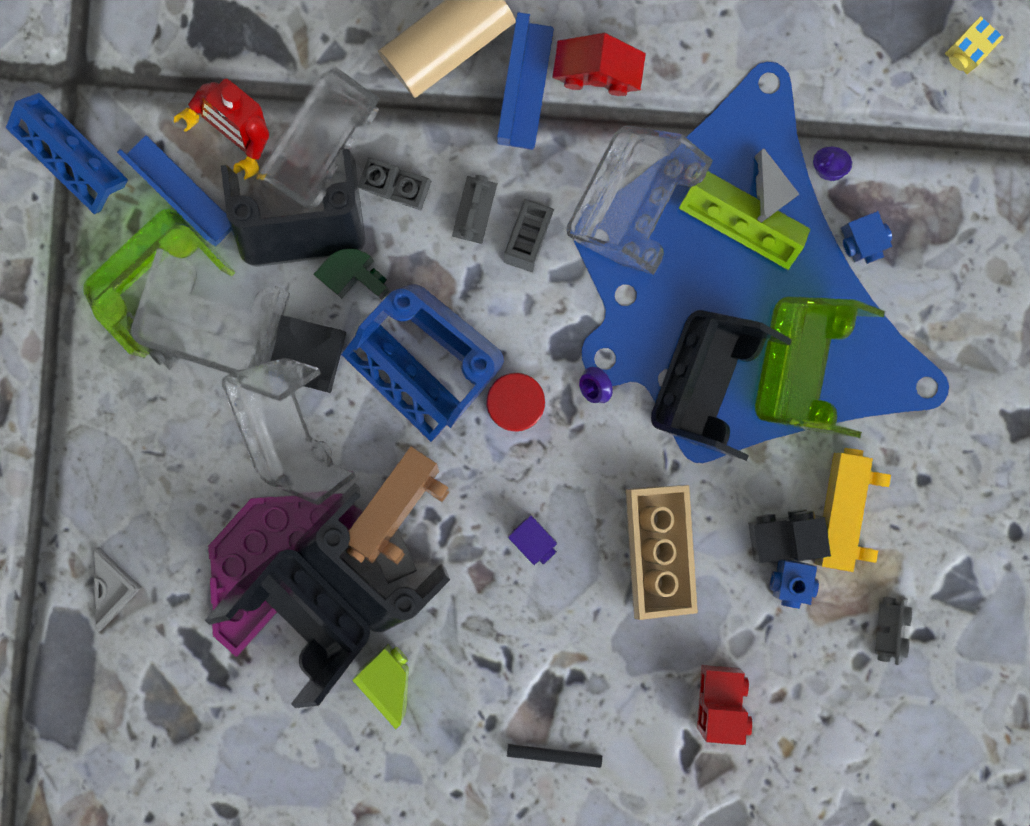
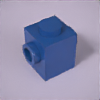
M878 211L841 227L845 238L843 239L844 250L849 257L852 256L854 263L865 259L866 264L884 258L883 251L892 247L890 242L892 241L891 230L886 223L883 224Z

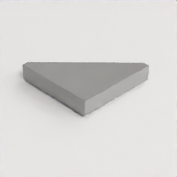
M762 149L755 155L759 174L756 176L757 199H760L761 215L757 218L760 223L799 195L798 191L765 149Z
M100 548L93 552L95 557V629L98 632L141 589Z

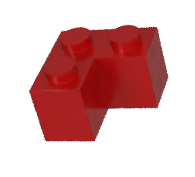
M607 33L558 40L552 78L563 82L564 87L572 90H581L583 86L591 85L608 89L609 94L614 96H626L627 92L641 90L646 53Z
M701 665L697 729L706 742L746 745V736H751L752 716H748L747 710L742 706L743 697L748 696L749 680L748 677H744L745 673L740 668Z

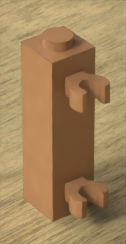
M413 447L408 449L349 530L350 542L346 551L348 555L360 563L366 559L373 564L381 553L397 565L400 563L405 554L403 550L389 542L425 491L440 502H443L450 493L446 485L434 479L439 473L437 463Z

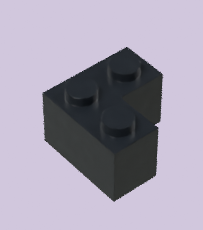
M807 509L788 511V517L776 519L775 514L756 516L757 522L748 523L753 558L758 563L791 558L797 561L831 557L825 517L815 515L814 511H807Z

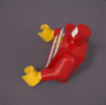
M227 78L221 83L211 82L203 84L188 103L189 107L174 116V123L183 118L187 123L184 132H187L199 123L198 114H201L202 118L247 155L245 159L234 164L233 171L237 174L245 170L244 180L256 175L259 172L256 160L260 159L269 139V130L267 129L261 106Z

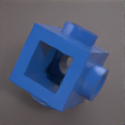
M786 559L778 560L777 572L773 571L770 578V590L773 591V596L782 600L781 605L800 609L801 603L811 605L812 597L815 598L819 589V580L815 578L817 566Z

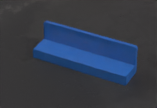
M517 12L497 142L499 145L533 150L536 144L554 28L552 26L530 23V14Z
M147 135L128 153L122 149L117 151L206 241L216 247L232 231L227 214Z

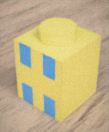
M980 16L944 54L949 57L953 67L968 74L988 56L1004 37Z

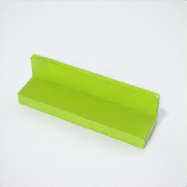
M703 168L699 171L679 207L682 211L789 270L803 250L810 232L808 227L780 211L775 212L760 223L757 219L761 215L760 200Z

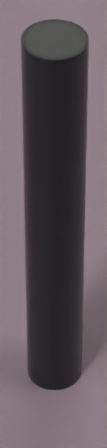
M508 744L507 757L596 768L602 767V755Z

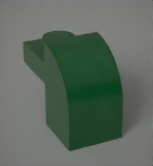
M343 249L335 252L313 274L341 299L358 280L381 300L390 291L384 285L387 279L375 268H372L370 272L367 270L374 262L372 257L357 249Z

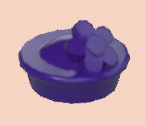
M824 147L818 150L813 158L816 173L828 181H837L847 175L852 169L853 162L851 156L845 150L838 147Z
M589 367L584 371L579 380L582 395L591 403L608 402L613 393L608 375L598 367Z

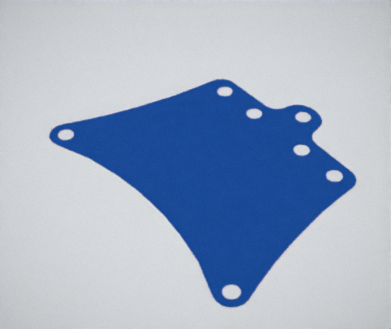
M767 61L754 67L714 112L685 139L633 182L579 217L573 226L572 236L574 243L606 310L605 319L601 326L594 330L583 343L582 361L585 369L598 367L594 360L596 352L602 348L612 350L616 356L614 366L607 370L601 369L608 375L612 386L628 382L639 383L645 386L654 402H656L661 389L658 376L663 370L668 369L685 322L697 310L762 322L792 339L790 346L765 341L763 349L756 359L749 362L737 361L716 417L727 422L729 425L730 437L727 445L734 449L742 450L774 438L864 417L930 410L939 407L948 396L949 383L947 377L898 332L872 300L836 242L811 184L799 143L790 75L782 65L776 62ZM773 73L779 78L780 87L775 93L766 94L759 88V79L763 74ZM762 149L767 151L799 193L797 197L778 211L810 229L803 250L789 270L679 209L701 168L757 198L756 176L759 174L755 155ZM596 229L605 231L609 237L607 247L600 251L593 250L587 242L589 233ZM630 285L635 289L637 295L633 304L622 306L616 301L615 292L618 287ZM923 377H931L937 382L938 390L932 398H923L917 393V383ZM673 435L682 453L694 463L703 464L726 455L700 445H694L687 440Z

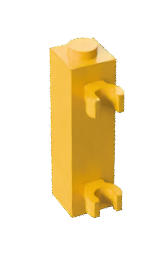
M844 448V453H833L823 511L831 557L815 559L814 564L821 567L854 572L856 559L873 563L877 562L878 550L860 547L858 543L868 485L889 487L891 475L872 472L873 458L863 457V450Z

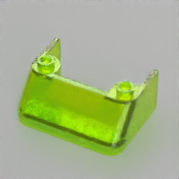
M164 209L158 212L88 277L83 286L84 296L95 318L130 355L145 358L149 353L120 323L125 317L127 310L126 303L120 295L166 252L176 258H187L200 248L221 271L231 277L236 273L210 244L177 211L172 209Z
M784 297L780 299L774 307L770 327L792 339V342L789 346L767 341L755 403V412L758 418L762 421L794 428L861 438L862 432L836 425L837 410L835 406L830 402L820 400L831 339L843 340L847 338L854 330L857 316L884 317L885 311L853 299Z

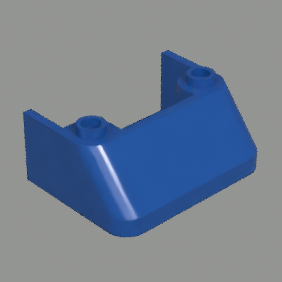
M416 284L407 285L392 291L360 324L351 347L357 350L388 316L397 321L411 320L462 362L461 370L464 377L475 385L459 403L447 421L446 425L451 428L500 371L504 363V357L494 344L424 287Z

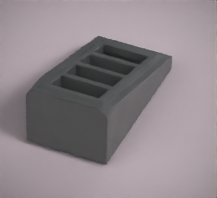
M524 199L504 252V263L533 272L554 212L553 208ZM528 213L543 218V222L527 218L526 215ZM522 226H526V227H529V228L538 230L539 233L537 234V233H534V232H531V231L522 229ZM518 238L525 239L535 244L534 246L520 242L518 241Z

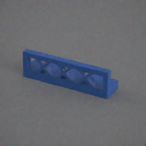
M40 93L15 102L6 129L93 214L101 212L108 196L123 189L128 179ZM21 119L27 124L29 134L19 126ZM42 140L49 145L52 156L44 150ZM64 162L72 168L74 178L67 173ZM86 184H89L98 193L95 199L89 194Z
M380 325L360 346L367 354L368 361H363L354 352V349L351 347L353 338L341 355L432 442L447 426V421L460 401L383 326ZM379 370H384L389 375L391 383H386L380 378ZM401 392H406L412 397L413 405L407 404L402 399ZM424 414H429L438 423L435 429L425 421Z

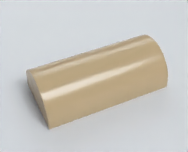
M444 0L378 50V53L389 70L416 98L513 25L516 20L505 0Z
M689 485L625 489L634 618L645 620L698 613Z

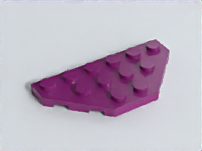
M343 493L251 498L208 545L211 562L210 593L213 610L240 580L272 555L286 549L294 550L297 541ZM353 504L339 520L349 531L363 511ZM266 601L254 611L245 612L239 609L231 620L212 624L213 637L237 657L276 615L277 611Z

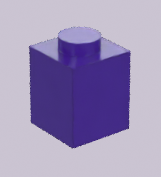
M531 514L508 535L509 540L533 565L539 561L545 564L557 552L553 548L557 545V541Z

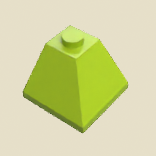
M387 644L359 669L352 681L396 730L401 726L406 713L409 667L406 664L408 659L398 647L392 648Z

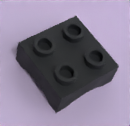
M281 315L274 350L265 377L331 393L346 332Z

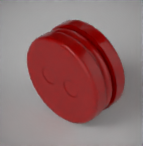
M509 373L498 378L490 387L486 400L487 410L491 419L499 427L512 432L524 431L534 426L542 417L545 409L544 392L539 383L532 377L523 373Z

